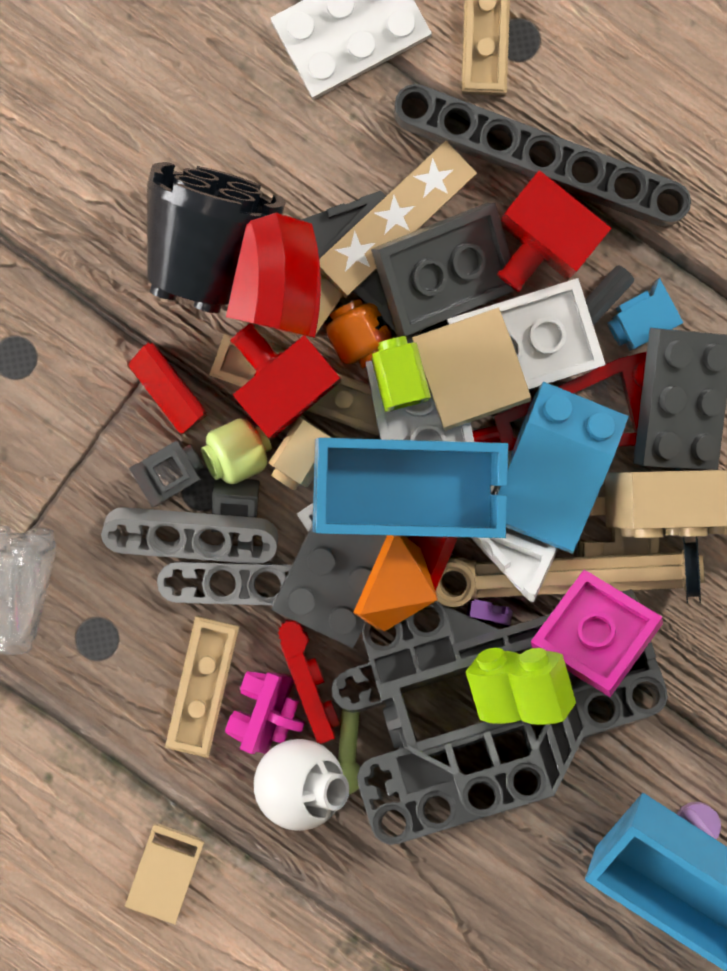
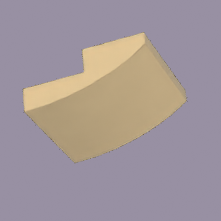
M499 307L412 337L413 342H417L429 390L444 431L531 401L527 383Z

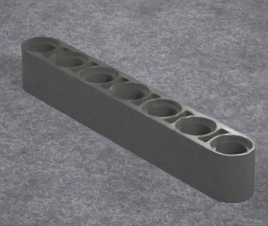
M408 85L401 89L396 96L394 107L396 122L401 128L440 144L447 141L458 151L529 178H533L540 170L566 192L656 226H673L685 217L690 210V193L679 182L423 85ZM412 98L420 99L427 106V112L421 118H409L402 110L404 102ZM453 114L462 115L467 119L469 129L464 134H452L445 127V119ZM494 130H502L510 137L511 146L503 151L494 150L487 142V135ZM536 146L548 148L553 156L552 164L546 167H538L533 164L529 156L530 149ZM577 162L590 164L594 169V180L590 183H580L572 174V165ZM622 177L632 180L637 190L635 198L623 199L619 197L614 188L615 180ZM666 193L675 197L678 202V212L676 215H665L658 209L657 197L660 194Z

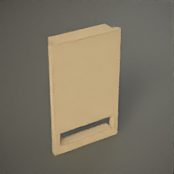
M153 824L125 907L175 925L204 841L201 838L170 827ZM155 833L198 847L195 856L152 842Z

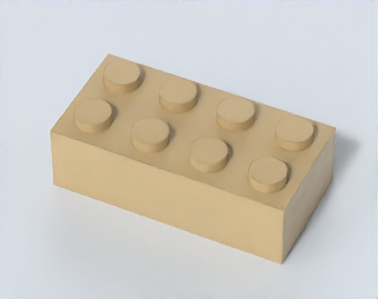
M727 470L607 473L605 477L606 527L621 528L622 537L635 538L663 537V528H665V535H727Z

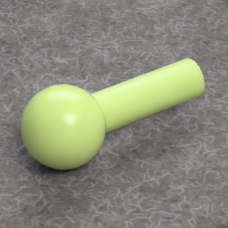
M342 709L338 762L342 768L343 775L348 780L349 794H352L359 789L357 775L360 765L356 762L360 712L352 713Z

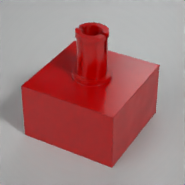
M539 170L501 218L503 229L520 241L522 245L504 268L497 273V276L515 291L520 292L522 286L544 261L569 280L612 228Z
M249 323L230 340L256 370L254 377L237 390L233 396L270 439L275 438L293 423L298 416L300 417L342 382L338 374L305 335L283 353L280 352L278 354L258 332L253 323Z

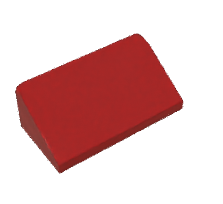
M148 342L129 362V367L177 431L183 434L204 419L208 412L159 348L153 343Z

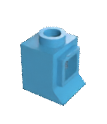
M660 278L653 282L650 293L646 291L616 307L618 314L612 317L613 320L607 322L619 346L626 344L629 351L648 342L650 328L673 329L684 323Z

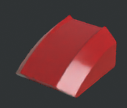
M273 213L250 221L245 228L226 317L315 338L320 310L321 276L318 247L312 223L279 213Z

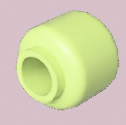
M239 418L211 430L206 436V446L201 447V453L207 469L215 480L221 478L226 483L237 484L265 470L267 465L266 452L270 451L272 447L269 438L259 426L254 428L248 420Z

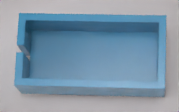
M315 438L312 532L321 534L506 538L507 495H491V485L507 486L508 443Z
M642 792L596 846L584 881L722 970L727 971V846Z

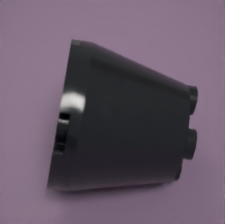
M170 162L155 163L151 167L147 182V279L152 284L150 293L168 300H175L179 296L193 300V306L199 310L209 313H220L221 306L229 304L246 225L252 220L273 213L283 214L286 202L281 196L273 195L272 200L262 195L260 184L229 173L197 166L196 169L185 168L183 172L174 171L175 165Z

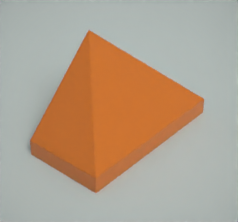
M387 535L353 613L377 629L386 631L437 601L438 598L422 549L405 536Z

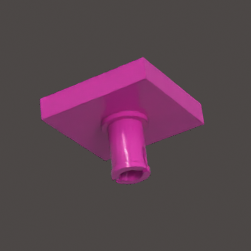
M584 569L531 640L532 648H543L546 651L562 654L567 671L608 697H611L663 625V617Z

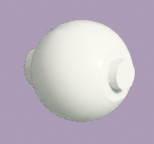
M292 739L274 746L263 756L254 776V794L259 808L270 821L288 830L303 831L322 825L345 805L349 796V783L343 775L338 760L326 747L311 740Z

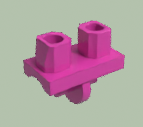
M247 671L240 687V694L257 700L252 715L234 710L225 729V733L241 742L240 750L250 754H255V752L266 754L270 749L272 741L282 743L286 740L289 729L298 732L303 731L305 722L294 717L299 701L289 698L294 683L291 676L284 673L271 672L265 674Z

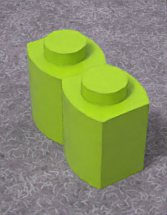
M406 336L379 342L378 351L372 354L371 360L384 411L390 412L429 401L431 396L417 342L407 343Z
M489 648L479 653L466 670V676L479 719L484 722L502 724L522 720L523 722L536 725L555 724L563 722L576 704L564 657L557 652L546 651L543 648H532L522 654H518L516 652L504 651L501 648Z

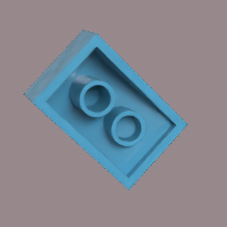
M543 381L531 400L508 461L507 486H499L496 495H507L506 527L572 554L613 461L629 416Z

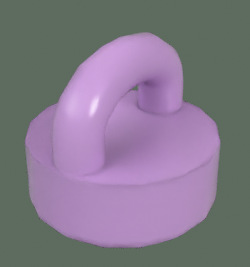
M690 802L682 806L677 812V815L714 839L719 837L721 821L717 812L709 805L702 802Z

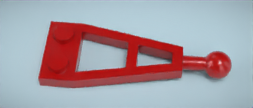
M647 351L618 358L607 363L605 366L596 368L558 386V388L574 394L620 373L634 433H623L618 447L635 446ZM531 401L493 416L495 426L472 431L474 442L508 443V451H513L517 438L513 437L510 422L525 416Z

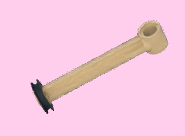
M683 536L684 550L682 552L554 558L538 595L566 594L585 569L619 591L684 588L686 590L687 604L688 597H699V603H701L700 583H704L703 556H699L697 536L696 542L685 543ZM461 556L449 558L436 589L437 601L449 607L461 606L468 601L479 600V598L524 596L493 561L477 562V560H468ZM449 571L460 572L466 578V588L458 592L451 591L445 586L443 575Z

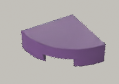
M474 599L468 605L467 616L481 622L510 627L513 611L507 606L492 605L491 602Z

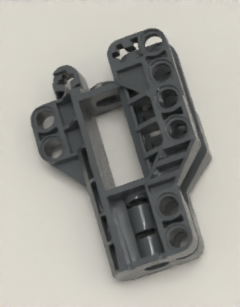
M632 589L622 592L638 602ZM437 601L424 608L434 610L439 615L440 623L436 630L428 633L419 631L414 625V619L417 615L415 613L394 626L396 629L395 640L387 646H379L372 642L371 632L374 626L365 621L362 634L370 663L346 670L334 679L332 685V696L335 702L346 711L354 713L381 705L386 706L383 708L387 727L394 748L399 747V750L365 761L359 769L357 779L371 829L378 840L389 845L400 844L554 796L582 739L646 720L659 713L666 705L668 698L667 688L656 661L657 657L652 642L650 641L611 697H608L567 671L576 704L563 722L543 725L537 738L532 728L536 724L520 720L502 724L481 722L417 742L402 693L466 674V670L478 654L486 649L501 648L504 651L516 652L518 654L532 649L531 640L550 616L549 614L499 630L441 605ZM372 668L381 700L372 703V689L359 693L360 701L357 703H353L349 697L342 698L341 691L347 689L346 681L354 679L358 685L368 684L370 681L363 675L362 671ZM641 686L651 692L653 704L650 709H642L635 704L632 696L635 687ZM600 700L607 704L610 709V717L606 723H598L591 719L588 714L590 701ZM521 730L528 756L500 764L492 738ZM484 741L492 767L469 775L460 773L453 750ZM447 753L451 767L432 757ZM380 767L385 773L391 772L392 779L386 781L385 786L388 796L393 797L397 793L399 794V803H385L377 809L375 808L374 800H383L379 787L369 784V779L375 776V768ZM526 770L534 774L537 779V787L533 794L525 796L516 791L513 785V778L516 772ZM476 784H486L494 792L493 804L485 810L474 808L468 800L469 790ZM433 797H443L450 804V816L443 823L431 822L425 814L426 803ZM390 810L401 812L406 819L405 830L397 837L389 836L382 828L383 816Z

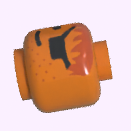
M361 298L332 312L329 315L332 321L326 327V334L340 361L344 364H353L359 361L362 369L366 368L365 362L372 361V354L378 351V343L393 337L388 324L384 321L377 306L373 303L364 304Z

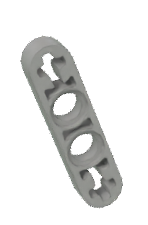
M127 507L116 508L110 511L105 518L101 533L102 541L106 547L113 552L121 554L260 564L271 560L276 553L279 537L278 530L273 523L257 517ZM121 524L126 525V530L129 532L128 536H121L117 526ZM143 525L149 526L146 539L142 538ZM161 526H171L179 532L180 537L174 542H166L156 535V530ZM209 529L218 530L225 537V541L219 545H209L202 540L200 534ZM234 532L239 533L238 546L232 545ZM253 535L262 536V546H253Z
M179 561L170 563L161 570L158 575L157 586L162 597L175 603L272 605L277 594L273 597L261 596L255 589V580L260 573L269 571L278 576L282 586L287 576L285 571H289L292 564ZM175 569H180L184 578L197 579L198 573L196 569H205L202 581L205 596H196L198 586H187L182 589L180 595L174 594V587L166 586V578L174 576ZM225 570L234 576L236 586L230 595L220 596L211 589L210 580L215 572Z

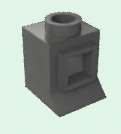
M176 440L143 461L129 467V470L151 507H157L203 480L198 470L204 468V465L191 444L183 447L182 443Z

